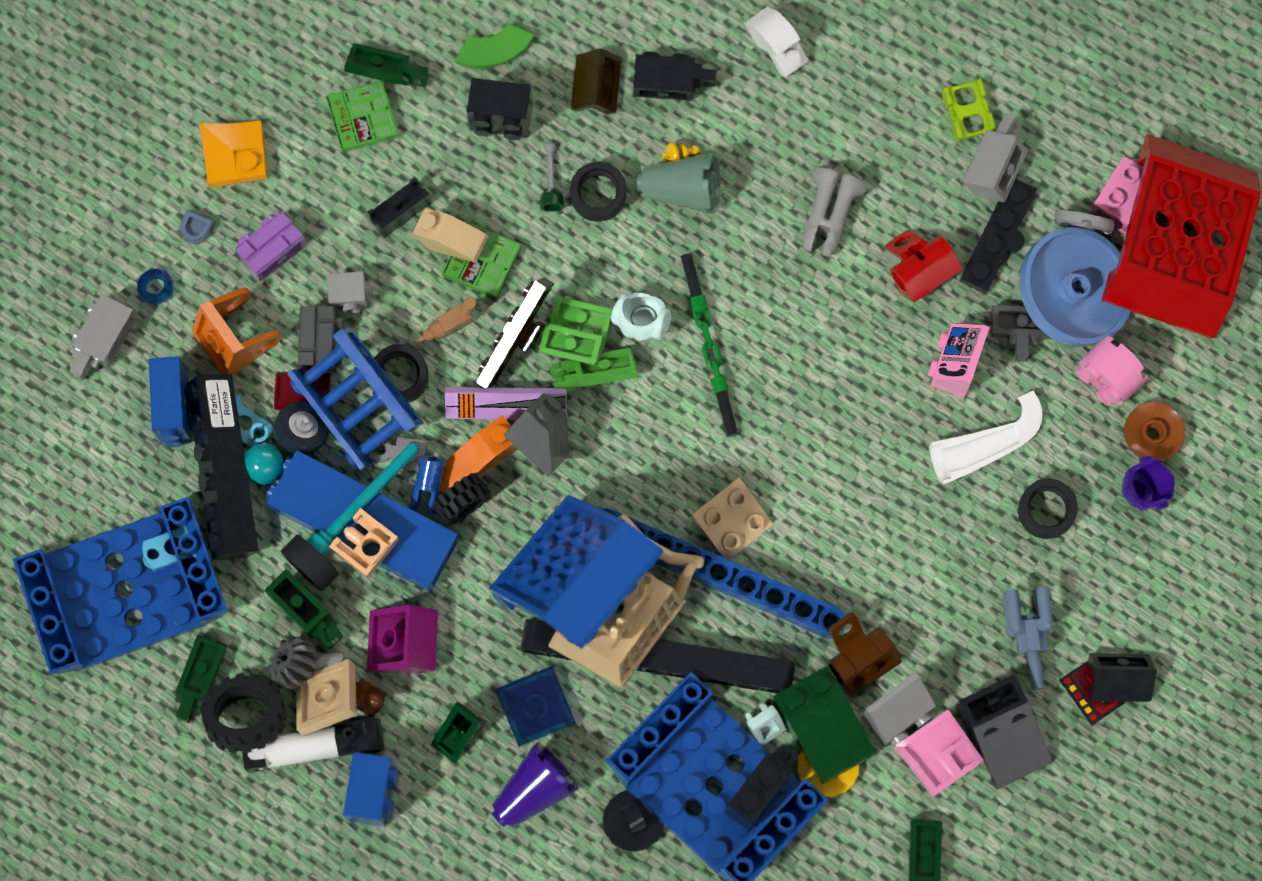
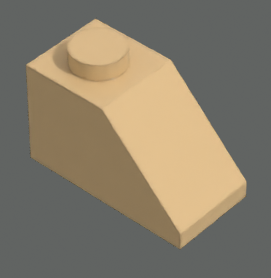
M424 208L412 233L429 250L472 262H477L488 239L486 233L449 214Z

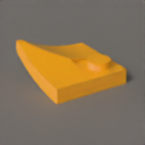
M261 120L242 123L199 124L206 165L207 184L210 188L268 179L264 129Z

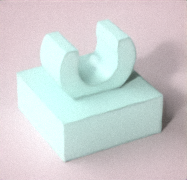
M760 704L759 707L762 712L754 718L749 712L746 714L749 729L754 739L762 746L786 730L778 711L773 705L767 707L765 704Z

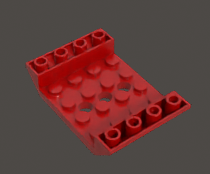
M1147 134L1145 135L1138 163L1144 164L1118 265L1117 268L1108 273L1101 301L1213 339L1234 301L1261 196L1258 174L1252 170ZM1156 213H1163L1167 217V227H1161L1156 223ZM1185 222L1191 223L1195 227V237H1189L1184 233L1183 225ZM1212 232H1217L1223 237L1224 243L1222 247L1213 244L1211 240Z

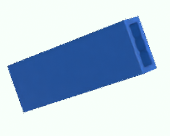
M296 450L293 457L288 456L282 466L283 475L278 484L274 482L271 485L266 499H268L267 505L270 510L318 534L321 530L324 532L367 486ZM378 493L363 510L399 539L398 543L379 566L431 593L459 542L458 534ZM354 520L346 526L354 527L364 536L368 533L366 529L354 522ZM344 528L336 537L354 550L357 545L345 537ZM377 543L368 544L364 549V554L375 556L380 551V545Z

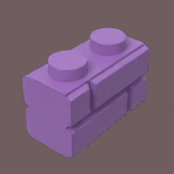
M282 211L278 215L271 214L261 222L262 227L254 234L248 232L243 235L237 242L239 246L235 248L239 258L259 281H262L307 245L304 236Z

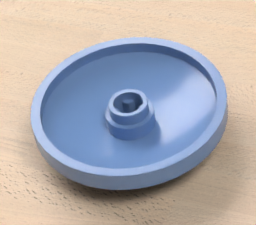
M1061 228L1039 239L1026 254L1020 271L1022 301L1036 326L1055 341L1075 347L1092 346L1098 344L1105 336L1112 337L1126 323L1131 311L1101 301L1108 273L1117 268L1121 254L1109 240L1085 228Z

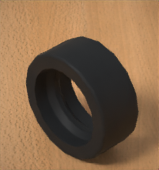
M604 162L587 163L578 169L572 177L570 185L572 206L585 219L595 222L610 220L618 215L625 205L627 196L625 179L620 171L611 164ZM593 176H603L610 179L616 189L615 198L612 203L602 208H594L587 205L581 197V187L585 180Z
M393 344L383 348L374 359L382 369L389 360L396 357H404L415 364L417 369L415 383L409 389L400 391L407 402L410 403L424 393L428 384V367L423 355L415 348L406 344Z
M1047 478L1037 480L1027 487L1019 500L1017 511L1019 521L1027 532L1038 538L1052 539L1068 531L1076 519L1078 504L1076 496L1069 486L1060 480ZM1049 491L1056 493L1064 501L1066 508L1065 516L1058 524L1053 526L1040 525L1031 516V500L1040 492Z
M295 535L281 550V554L320 591H324L339 575L338 571L329 561L300 535Z

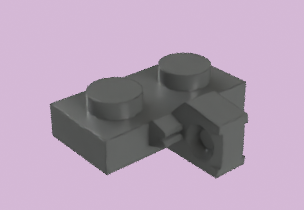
M992 305L991 337L1008 338V345H1015V361L1027 362L1029 346H1035L1036 339H1052L1036 326L1025 306Z

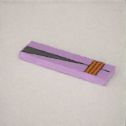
M445 387V418L497 419L503 415L505 419H518L543 393L555 398L567 416V389Z

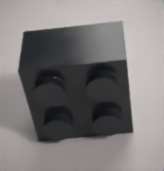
M471 78L467 105L469 130L483 137L501 134L509 140H520L521 137L528 138L533 108L531 85Z

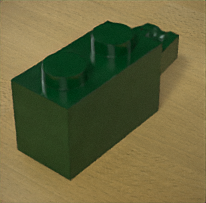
M287 569L264 590L267 596L310 639L314 637L323 645L332 649L343 638L342 633L331 620L333 617L330 612Z

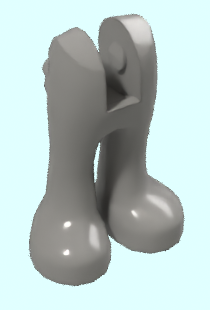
M814 168L812 180L817 184V193L805 228L803 249L811 252L817 239L816 236L819 234L827 237L824 242L822 256L831 257L841 238L845 218L854 197L864 195L868 184L854 176L843 174L831 217L826 219L828 205L840 174L835 170L827 168Z

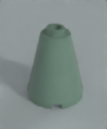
M707 153L644 167L642 173L637 175V190L642 191L643 197L706 213H715L720 196L714 197V195L716 194L717 187H721L719 159L715 157V153Z

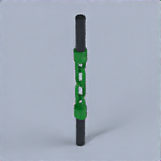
M692 253L684 254L681 256L691 296L689 301L695 324L703 331L705 343L702 346L705 363L707 367L713 370L714 378L710 380L713 387L712 390L717 397L726 436L728 438L737 436L738 430L728 395L726 376H720L719 367L722 363L717 343L711 341L708 329L711 326V317L706 297L702 295ZM705 313L707 322L702 321L700 324L698 314ZM713 346L717 362L713 360L711 364L707 348L712 349Z

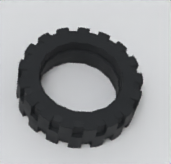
M237 674L236 678L232 679L227 677L222 680L220 685L215 684L210 689L211 693L209 695L206 694L203 699L204 706H201V716L209 740L212 743L215 742L216 747L221 750L226 748L230 753H237V751L250 753L255 748H258V750L266 747V743L275 741L278 738V732H282L285 727L284 721L287 719L283 696L280 693L279 687L276 684L272 685L271 680L267 677L262 679L259 678L258 674H250V676ZM254 698L265 702L269 706L264 718L246 728H231L219 722V717L223 710L231 703L241 699Z

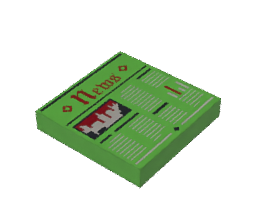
M377 81L326 96L342 153L399 137L383 81Z
M467 221L466 224L486 233L488 239L477 262L450 256L442 276L497 300L522 246L520 243Z

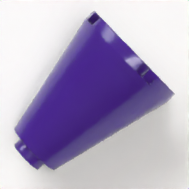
M538 742L530 749L493 802L494 811L492 815L501 826L505 827L508 824L513 828L574 794L579 789L578 784L575 780L571 784L565 778L569 771L547 748L541 752V744Z

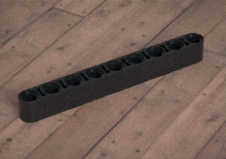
M525 620L520 651L571 660L549 647V642L556 632L551 625L542 620ZM659 639L636 671L683 679L692 672L702 682L778 694L793 685L796 663L784 659Z

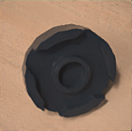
M628 790L619 792L611 798L604 809L602 822L605 835L614 846L629 852L647 850L657 843L663 832L664 824Z

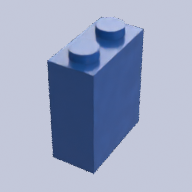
M179 356L149 358L152 431L160 443H165L167 447L183 446L184 442L191 441L189 425L190 406L185 398L188 370Z

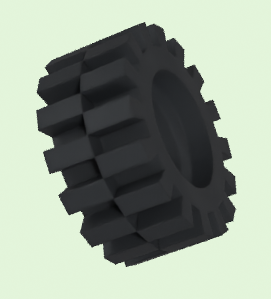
M471 473L468 476H464L459 482L456 481L452 487H448L445 490L446 492L440 494L438 499L434 501L433 507L447 526L458 523L461 519H465L467 515L472 514L476 508H480L483 505L482 503L486 502L488 497L491 496V491L477 473Z

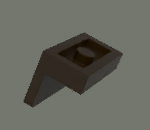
M602 48L576 56L571 110L577 112L592 108L607 115L616 113L622 57Z

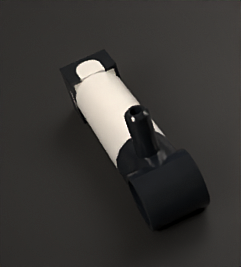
M381 719L358 720L346 725L322 728L304 736L299 732L277 735L278 738L272 743L270 741L266 743V747L258 750V748H255L250 753H243L242 751L244 770L247 773L270 770L269 768L353 755V752L363 754L382 752L385 750Z

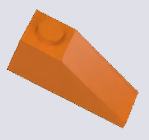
M503 415L480 430L446 460L447 463L444 467L445 470L441 483V491L443 493L446 492L445 490L448 487H452L456 481L459 482L464 476L477 473L480 477L518 450L503 436L511 427Z

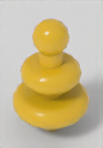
M670 142L666 147V153L662 154V159H667L668 162L689 158L690 155L698 156L700 148L696 145L688 148L682 143L677 147L675 143Z

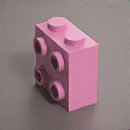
M1124 156L1095 201L1090 213L1114 221V228L1126 234L1144 164L1138 163L1139 160L1128 159ZM1156 213L1155 220L1157 219L1160 213Z

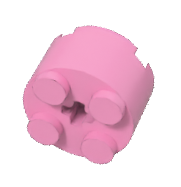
M1105 336L1079 361V368L1076 370V374L1086 384L1091 383L1099 390L1096 395L1107 406L1112 403L1122 405L1148 380V375L1142 376L1141 372L1145 368L1136 356L1123 344H1120L1118 347L1111 344L1110 342L1114 338L1110 336Z

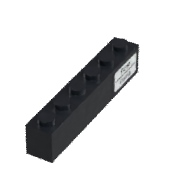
M232 374L198 375L186 383L185 398L190 406L191 417L189 425L194 433V457L199 466L198 485L203 493V517L207 521L208 527L207 546L211 551L212 560L247 558L258 552L259 549Z

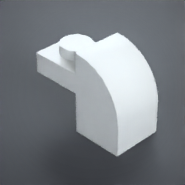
M767 6L744 23L758 48L768 52L781 76L786 78L809 61L798 42L800 37L778 11Z

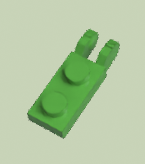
M632 348L602 352L597 366L566 360L554 363L550 367L551 375L557 378L553 381L554 388L567 389V392L573 391L577 387L638 377Z

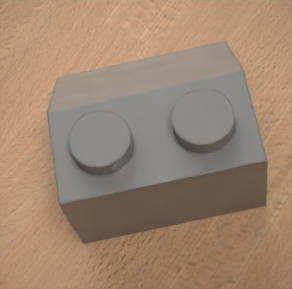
M915 672L866 708L862 719L884 747L889 743H892L895 747L909 736L906 732L915 724L920 728L933 718L931 712L936 705L921 678Z

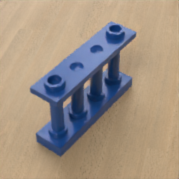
M351 327L341 328L333 335L338 343H336V348L306 373L302 369H293L287 374L292 380L290 381L292 388L299 395H304L346 450L345 456L349 463L355 468L358 467L362 470L373 465V462L367 455L399 429L405 430L406 433L415 431L424 423ZM349 357L356 366L354 368L355 372L326 396L322 397L312 383L342 358ZM362 381L368 382L374 390L372 392L373 396L341 422L331 409V406ZM380 405H386L393 414L391 421L359 445L349 431Z

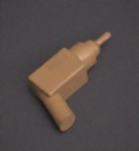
M468 297L460 305L436 317L437 320L428 325L429 328L424 330L423 336L414 340V344L424 340L431 341L435 339L437 341L473 323L471 314L476 305V300Z

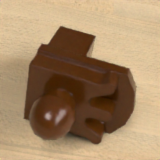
M360 678L359 682L356 681V709L369 717H375L382 708L384 697L387 696V693Z

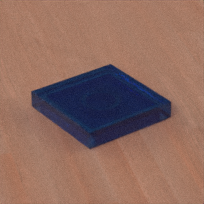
M553 666L495 689L519 748L576 724Z

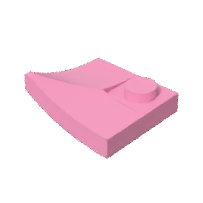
M949 709L894 747L927 789L931 797L940 793L984 761Z

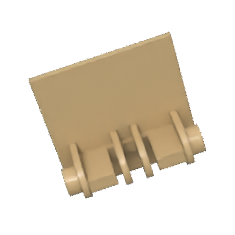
M740 477L692 514L694 524L699 529L702 528L721 556L727 560L733 558L774 525Z

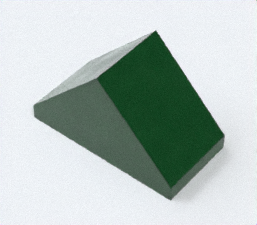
M457 701L430 745L455 764L483 729V720Z

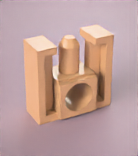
M360 508L353 516V520L366 529L368 533L364 536L354 527H346L344 530L345 537L357 545V547L352 550L338 537L329 547L362 575L369 578L398 543L399 539ZM370 543L380 545V551L375 556L364 554L365 547Z

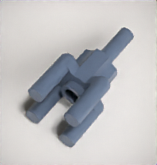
M1048 586L1036 588V592H1033L1036 614L1022 616L1020 614L1018 590H1007L1003 596L1007 634L1011 638H1016L1018 655L1024 654L1028 657L1032 690L1044 689L1040 653L1049 651L1047 634L1053 627Z

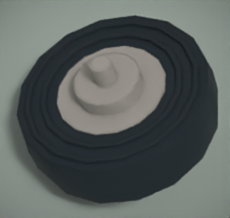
M295 401L286 405L278 413L274 424L275 437L279 444L294 454L296 450L305 455L318 451L326 442L329 428L310 403L305 401Z

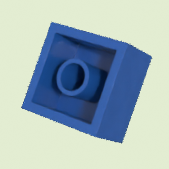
M353 752L343 816L348 822L385 827L386 820H392L395 802L392 801L390 795L391 789H397L400 771L397 770L390 757Z

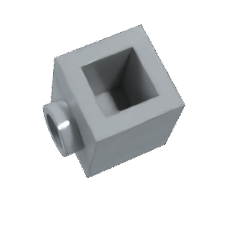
M364 272L327 274L330 306L336 307L337 311L342 310L345 314H356L361 309L367 308V299H372L371 281H366Z

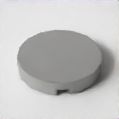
M1056 210L1054 222L1060 226L1085 228L1098 234L1106 235L1112 233L1115 222L1107 218L1069 210Z

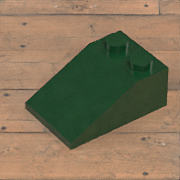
M827 666L773 696L776 710L822 785L876 755L845 694Z

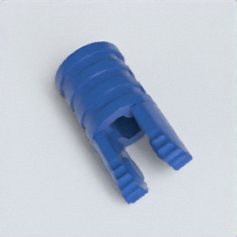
M421 455L409 509L417 510L421 502V492L424 490L432 492L428 503V513L436 514L433 504L441 492L442 476L447 461L436 456Z

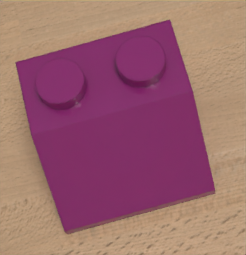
M405 605L370 611L367 672L406 674L434 672L436 665L438 610Z

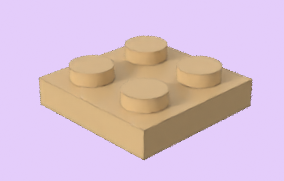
M350 659L313 672V677L308 679L307 685L300 686L296 690L297 731L303 736L356 716L355 664Z

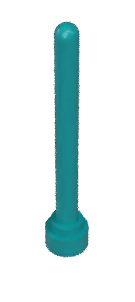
M415 442L409 443L324 532L321 530L318 534L314 533L307 542L322 556L326 557L332 551L329 546L333 540L353 520V516L360 508L363 510L418 453V444Z

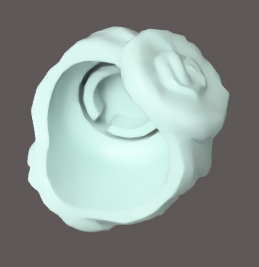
M645 293L622 294L613 307L611 322L620 328L624 336L630 339L634 338L642 343L652 339L660 341L664 338L665 333L670 327L671 312L665 307V303L657 297Z

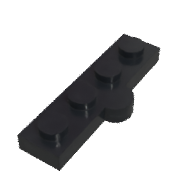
M1015 178L1006 201H998L959 282L987 294L1006 253L1016 254L1020 252L1024 245V236L1018 228L1037 192V188Z

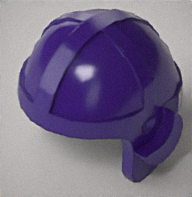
M1151 455L1140 458V464L1130 467L1124 475L1121 486L1123 498L1130 505L1141 511L1155 507L1157 511L1168 508V502L1173 500L1175 478L1159 458L1152 459Z

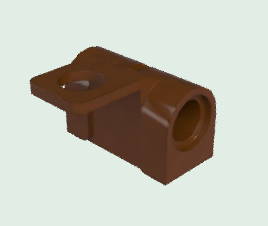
M854 612L849 613L829 628L839 654L827 661L837 680L851 697L902 663L895 644L883 630L877 627L866 635ZM852 624L847 633L839 635L842 627Z

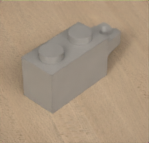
M1005 115L997 130L994 132L986 130L982 141L978 143L975 157L970 167L967 168L963 181L973 195L1000 202L1006 201L1028 151L1019 140L1018 134L1021 124L1015 117Z
M103 294L100 295L97 301L94 300L87 310V320L83 327L79 326L72 337V347L74 348L72 357L75 358V361L70 369V373L81 380L85 379L91 367L95 369L99 365L106 368L110 367L137 319L133 309Z

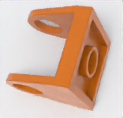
M246 287L200 305L194 322L193 335L221 374H235L276 346L282 338L278 330H273L240 343L223 320V318L250 299L252 294Z

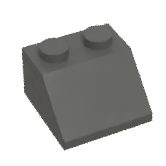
M545 393L529 406L503 435L548 477L570 455L566 412L562 410L560 403L555 398L547 396Z

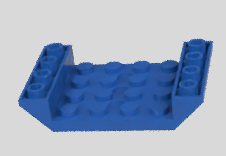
M567 495L489 587V590L499 604L512 611L515 607L524 610L551 625L568 642L583 649L586 644L595 638L597 631L605 621L616 613L617 607L625 597L636 589L637 583L645 573L656 565L658 558L664 551L625 520L571 495Z
M189 497L160 506L161 513L49 553L39 549L13 559L51 675L90 668L204 627L228 612ZM186 526L188 534L182 535L179 541L175 540L172 531ZM168 532L170 540L165 543L164 549L168 554L176 555L178 563L153 571L143 563V541ZM191 541L192 547L185 549V544ZM151 550L149 551V559L154 560L159 557L157 552L152 553ZM182 551L186 555L196 554V557L182 561L179 553ZM113 554H120L123 557L122 566L116 570L109 569L107 567L108 558ZM123 582H129L133 586V591L127 598H120L116 594L118 585ZM134 610L140 611L142 613L141 623L134 627L128 626L126 624L127 614Z
M690 672L605 761L623 786L718 876L726 881H754L829 799L807 779L801 782L789 771L788 774L790 776L786 784L750 831L726 815L724 811L728 803L764 756L768 758L771 753L712 700L713 692ZM732 756L741 758L744 764L743 769L739 772L731 771L727 766V759ZM712 778L720 780L723 790L718 794L710 793L706 789L707 780ZM691 800L697 801L702 808L701 814L698 816L688 815L684 808L685 803Z

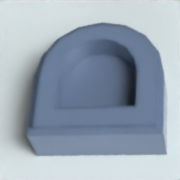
M187 209L180 224V233L189 244H201L209 237L215 221Z

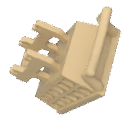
M626 514L618 517L641 532ZM654 542L664 551L659 557L661 560L673 565L686 566L678 578L675 589L647 572L637 583L636 589L623 600L624 609L606 620L597 631L595 638L586 644L583 649L568 642L557 630L549 642V647L618 687L623 688L686 603L684 597L692 576L697 568H702L704 565L703 557L672 552Z

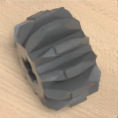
M291 635L287 640L282 639L278 649L274 648L275 653L269 659L272 664L269 666L268 672L271 673V679L276 684L288 689L297 690L300 686H306L308 679L313 677L314 670L318 668L316 661L319 659L320 654L316 652V647L310 641Z

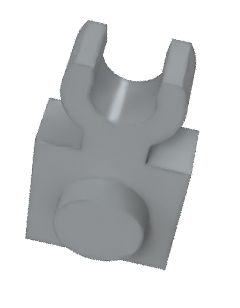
M397 437L396 445H391L385 440L379 445L386 448L383 455H373L372 459L377 463H385L389 459L394 460L409 443L415 442L419 446V451L401 470L418 472L419 458L421 455H426L428 442Z

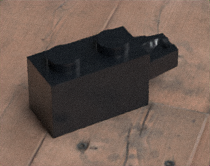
M652 51L636 54L633 97L692 101L693 91H700V87L716 86L717 70L704 69L702 64L695 63V58H689L688 55L676 53L672 56H660L659 53Z
M782 744L768 758L764 756L728 803L724 813L750 831L786 784L790 776L788 772L798 754L785 744Z

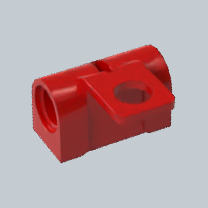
M906 230L885 245L887 251L901 260L900 263L890 269L892 278L900 293L914 303L963 270L952 247L942 236H938L927 243L920 236L910 230ZM910 240L907 244L896 247L900 242Z

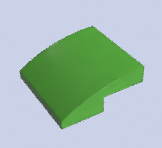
M557 296L550 323L545 325L538 352L597 366L612 327L611 314L613 309Z

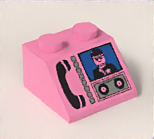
M952 323L949 332L942 331L937 348L942 349L940 359L933 358L928 372V376L933 377L930 386L965 398L990 327Z

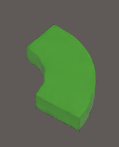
M507 23L501 32L491 37L477 38L468 35L455 59V63L471 69H492L491 67L507 62L510 63L520 57L529 48L535 37L533 34L510 23Z

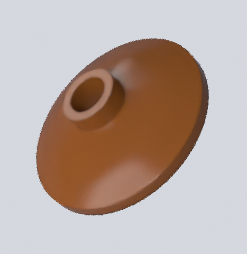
M1147 402L1137 406L1128 415L1124 425V438L1129 449L1139 458L1151 455L1152 459L1159 458L1160 461H1164L1174 456L1183 445L1185 426L1180 415L1172 407L1160 402ZM1153 429L1157 431L1158 438H1149L1148 430Z

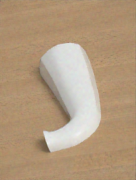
M1034 390L1016 397L1021 405V414L1016 422L932 442L929 446L930 458L939 482L946 484L965 476L1027 443L1037 433L1042 422V407Z

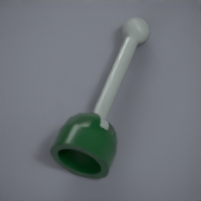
M549 141L544 146L548 158L549 188L545 189L541 194L540 209L545 212H554L564 209V198L561 191L554 188L553 152L556 150V145L554 142Z

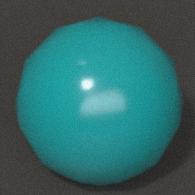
M256 444L244 455L247 477L254 483L261 485L271 484L283 474L284 456L280 449L272 444Z

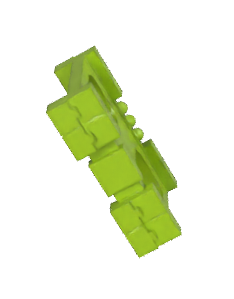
M982 79L950 88H943L941 94L946 109L949 108L948 113L952 119L951 123L953 125L951 127L956 143L962 142L964 139L984 135L986 130L993 132L996 130L992 113H989ZM971 88L976 101L963 106L959 105L955 92ZM979 115L984 129L968 133L965 130L963 119Z

